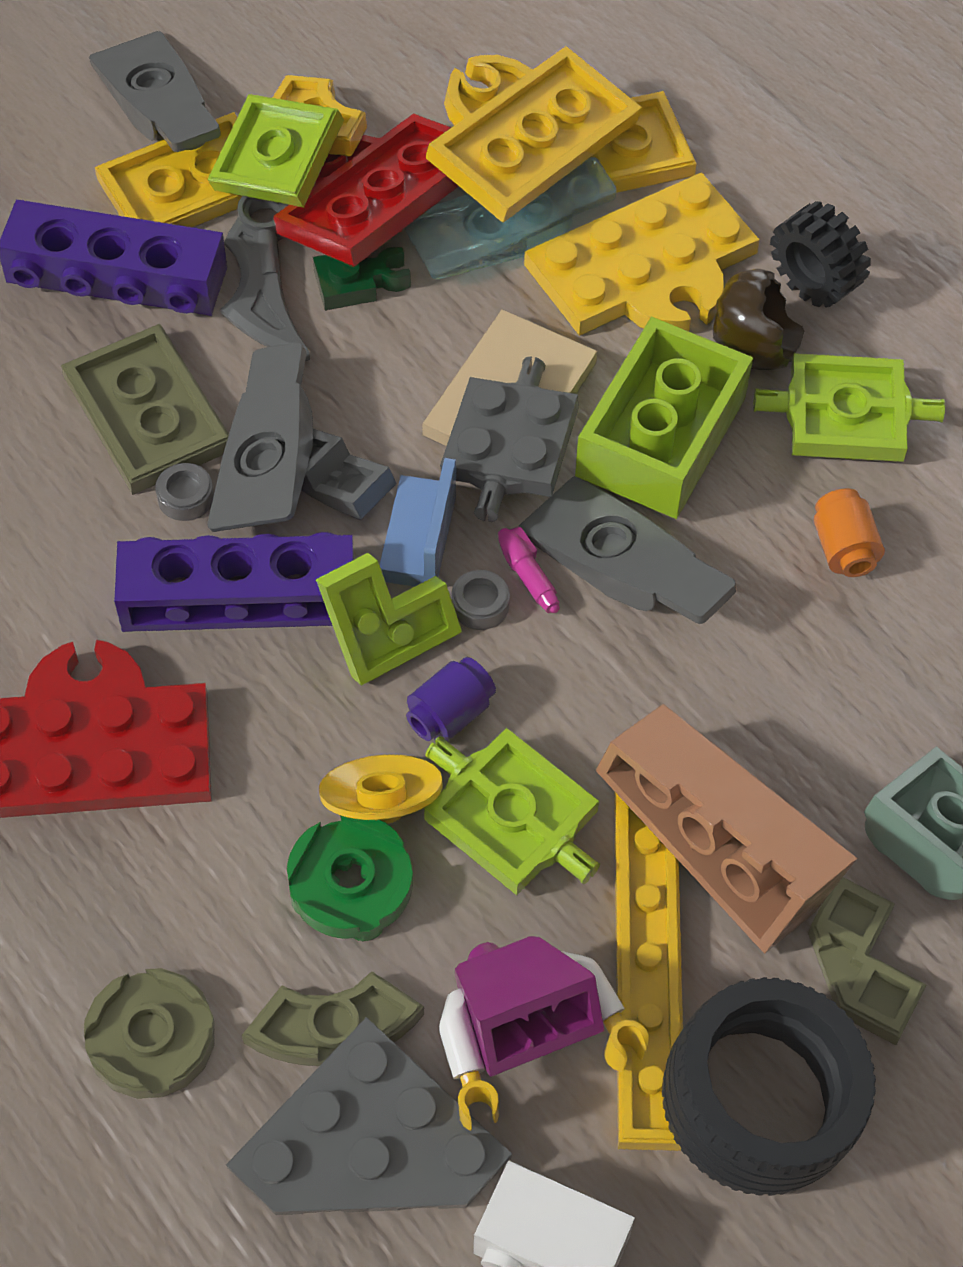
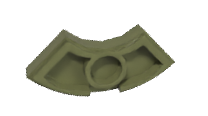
M373 971L353 988L329 996L303 995L282 985L242 1034L243 1043L273 1059L304 1066H320L366 1017L391 1041L396 1042L423 1017L424 1006Z

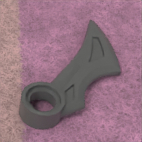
M242 196L238 202V218L224 241V245L238 261L241 278L236 292L220 309V312L239 330L266 347L300 342L306 350L305 361H309V350L294 326L284 299L278 241L283 239L284 236L277 234L274 220L267 223H259L251 218L252 214L259 209L269 208L278 213L289 204Z

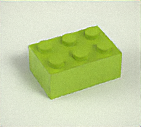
M651 316L578 436L575 476L677 519L746 398L753 357Z

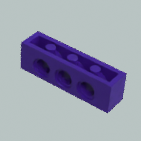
M18 199L14 203L0 238V262L6 283L17 284L25 288L37 287L68 292L80 297L92 296L117 300L129 305L141 304L172 309L184 314L196 313L212 316L227 270L223 232Z
M320 532L311 536L290 537L260 534L253 538H219L206 535L195 539L162 540L155 537H144L136 541H117L114 602L122 632L333 626L316 579L354 560L353 536ZM295 574L304 575V577L299 579L287 578L288 576ZM235 576H244V577H246V578H244V579H242V580H238V581H230V580H228V579H230V578H232V577H235ZM176 578H187L182 582H170Z

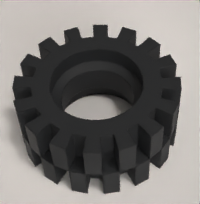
M821 201L807 204L773 230L775 235L770 238V245L776 248L771 252L773 260L781 262V265L777 267L780 276L786 274L790 279L786 283L792 291L795 288L800 289L799 297L805 302L811 298L813 306L820 307L824 304V307L827 308L836 304L864 283V280L870 274L867 268L871 266V258L862 255L869 249L865 241L858 242L856 236L861 232L857 226L854 225L852 228H849L846 224L849 217L841 212L836 216L835 206L828 203L823 207Z

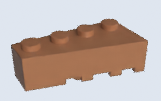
M664 704L612 740L596 769V772L764 954L817 911L857 860L853 854Z

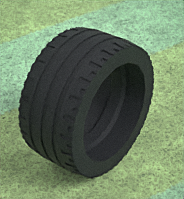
M762 977L760 979L752 978L746 982L740 981L719 991L704 1002L689 1019L673 1044L663 1076L662 1097H664L663 1109H665V1118L669 1122V1130L673 1133L674 1140L680 1145L683 1154L688 1156L689 1161L695 1164L699 1171L706 1173L709 1176L708 1178L720 1182L719 1184L724 1187H731V1190L743 1191L745 1194L752 1193L758 1196L768 1194V1196L782 1195L808 1186L825 1176L857 1143L874 1106L875 1099L873 1098L876 1094V1076L873 1073L875 1069L874 1063L871 1062L872 1055L867 1049L865 1039L861 1036V1031L854 1025L855 1022L845 1014L846 1012L842 1008L840 1009L836 1005V1002L826 998L825 994L818 993L810 986L806 987L802 983H794L788 979L780 980L779 978L767 979V977ZM756 1033L782 1041L803 1057L820 1083L825 1106L823 1125L816 1135L806 1141L779 1143L750 1133L732 1119L712 1089L708 1069L709 1052L717 1041L727 1035Z

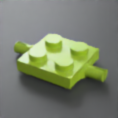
M794 353L791 364V382L788 391L755 388L753 411L786 413L792 428V455L904 462L908 449L907 427L910 420L938 421L942 423L945 415V400L912 398L904 381V359Z
M508 728L486 748L468 757L447 742L443 736L437 737L435 743L432 742L425 756L446 771L450 778L438 798L424 808V820L516 896L541 870L552 866L556 862L578 878L582 884H586L590 880V876L593 877L596 874L600 863L573 842L576 834L598 812L599 800Z

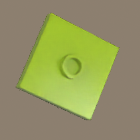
M248 94L207 180L215 191L304 207L344 119L336 108Z

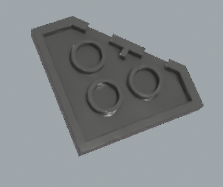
M366 1017L236 1153L226 1166L275 1215L343 1211L344 1213L396 1211L407 1208L433 1207L448 1209L466 1208L503 1168L508 1160L512 1158V1153L474 1117L471 1116L472 1130L466 1129L460 1121L458 1102Z

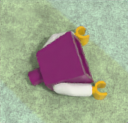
M529 936L501 948L495 943H481L470 952L467 961L459 963L454 970L458 989L447 996L439 1024V1032L453 1079H460L463 1086L458 1095L459 1117L462 1125L468 1130H472V1121L468 1107L475 1102H483L490 1106L494 1123H497L499 1118L498 1093L494 1086L481 1080L480 1073L486 1070L490 1077L604 1032V1026L610 1034L604 1050V1057L610 1067L620 1072L624 1071L628 1061L627 1053L621 1044L631 1046L640 1060L644 1058L649 1040L646 1028L636 1021L624 1020L620 1013L625 1008L602 969L592 958L560 951L540 937Z

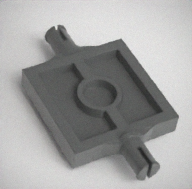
M532 356L523 359L522 368L515 383L470 377L454 422L440 468L442 471L444 458L456 459V481L470 483L482 490L477 507L474 510L475 516L482 521L486 520L487 514L488 522H495L498 519L499 509L506 494L529 493L552 497L578 413L579 402L578 394L539 387L546 365L537 357H535L533 365Z

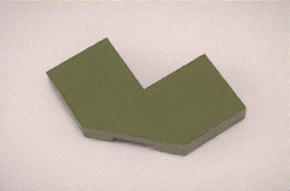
M843 877L824 900L810 926L808 935L832 1000L837 1003L836 1005L840 1009L842 1008L849 1018L851 1017L855 1022L854 1024L897 1045L927 985L869 955L895 903Z

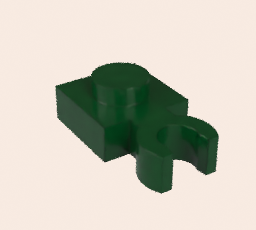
M402 247L384 249L377 257L366 258L354 267L328 255L313 257L314 273L325 311L377 301L376 289L378 288L400 292L411 287L409 268L398 271L391 270L405 266L404 250Z

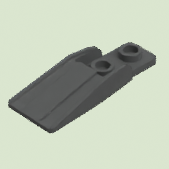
M161 31L149 33L89 56L92 67L130 122L147 139L151 141L157 139L158 131L174 152H181L200 148L206 142L221 136L219 124L206 109L205 102L191 74Z
M300 342L255 350L252 354L246 392L242 393L231 426L207 525L212 532L288 521L295 515L313 447L312 410L308 397L301 386L306 350Z
M576 476L569 479L552 497L548 498L519 525L533 545L606 596L638 610L648 611L653 609L657 600L693 622L703 624L736 593V583L733 578L697 559L694 552L639 512L592 483Z

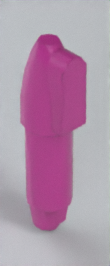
M518 526L512 529L502 528L498 532V539L507 563L518 574L536 603L547 613H557L560 609V602L556 596L557 592L535 560L537 549L521 527Z

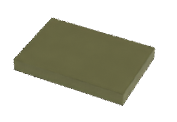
M161 324L152 326L61 365L64 379L132 495L156 485L160 474L170 466L180 463H191L199 466L224 454L229 433Z

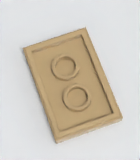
M501 309L423 422V436L447 446L470 377L515 383L518 380L523 359L532 356V365L535 357L541 359L546 365L539 383L540 388L576 394L597 362V351Z

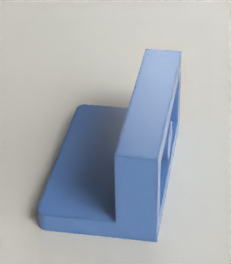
M444 458L439 481L404 475L400 476L380 561V568L385 582L415 587L434 576L439 577L456 499V459Z

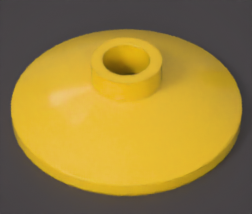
M406 755L368 756L344 763L327 773L320 782L319 795L322 804L333 813L353 819L381 820L386 824L396 822L402 816L423 809L435 801L443 788L442 775L436 766L420 758Z

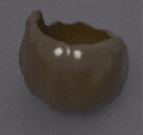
M763 269L743 271L732 276L727 281L722 295L717 299L713 339L718 344L753 357L751 369L776 370L787 367L788 363L792 361L794 353L800 348L805 331L803 326L787 316L785 310L786 298L780 292L781 283L775 279V273Z

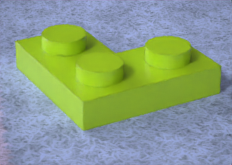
M366 553L316 579L351 677L361 686L462 633L447 584L437 576L391 599L378 560L369 553Z

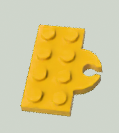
M567 46L534 69L516 59L500 55L474 56L468 58L465 74L470 80L482 82L489 88H476L466 81L464 73L454 68L450 75L444 101L448 118L454 126L429 143L426 159L504 223L638 121L642 107Z
M701 172L526 250L524 266L579 336L623 315L643 329L652 316L690 331L691 318L688 312L678 309L672 304L679 301L691 302L700 311L699 319L706 325L710 323L717 314V299L723 293V273L721 270L757 254L760 239Z

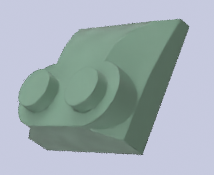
M936 746L874 795L864 811L866 817L865 831L869 840L879 852L889 857L920 883L928 893L943 899L959 900L963 898V767Z

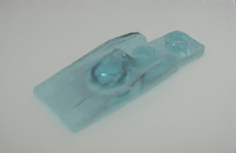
M591 157L504 223L469 194L432 206L404 229L431 277L443 279L523 258L526 250L566 233L571 227L573 216L615 200L616 187L600 161L595 157Z

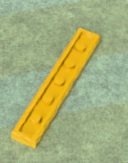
M614 791L616 995L625 1008L620 1013L622 1018L640 1023L646 1028L649 1035L648 1047L643 1060L637 1057L631 1046L621 1044L627 1053L628 1061L624 1071H617L618 1149L681 1151L680 1145L675 1142L674 1135L669 1130V1122L666 1121L665 1109H663L664 1097H662V1083L667 1059L673 1044L683 1030L679 861Z

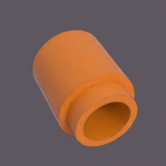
M850 488L838 489L825 494L815 505L817 513L814 516V524L830 570L837 574H844L847 577H860L870 573L884 556L885 548L869 503L861 498L856 490Z

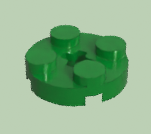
M340 815L341 821L330 822L321 827V822L308 828L299 837L289 855L287 874L292 907L309 926L322 934L342 939L354 938L362 942L371 941L382 933L383 928L391 925L398 919L410 900L413 888V871L410 856L404 848V842L397 831L381 820L353 819ZM353 864L362 867L361 878L365 881L359 886L353 885L351 888L340 886V879L334 875L337 869L348 871Z

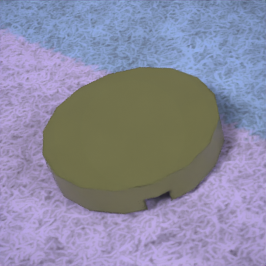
M163 968L145 969L146 973H137L133 976H129L128 973L112 980L94 998L84 1020L85 1049L96 1075L113 1091L136 1099L165 1097L187 1087L205 1069L214 1048V1018L203 992L187 977Z

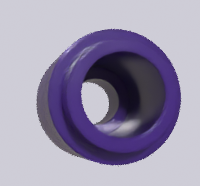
M464 657L459 662L450 661L407 697V705L410 710L406 714L407 720L412 729L422 739L431 741L439 736H443L448 742L489 707V699L496 693L495 684L483 666L474 659Z

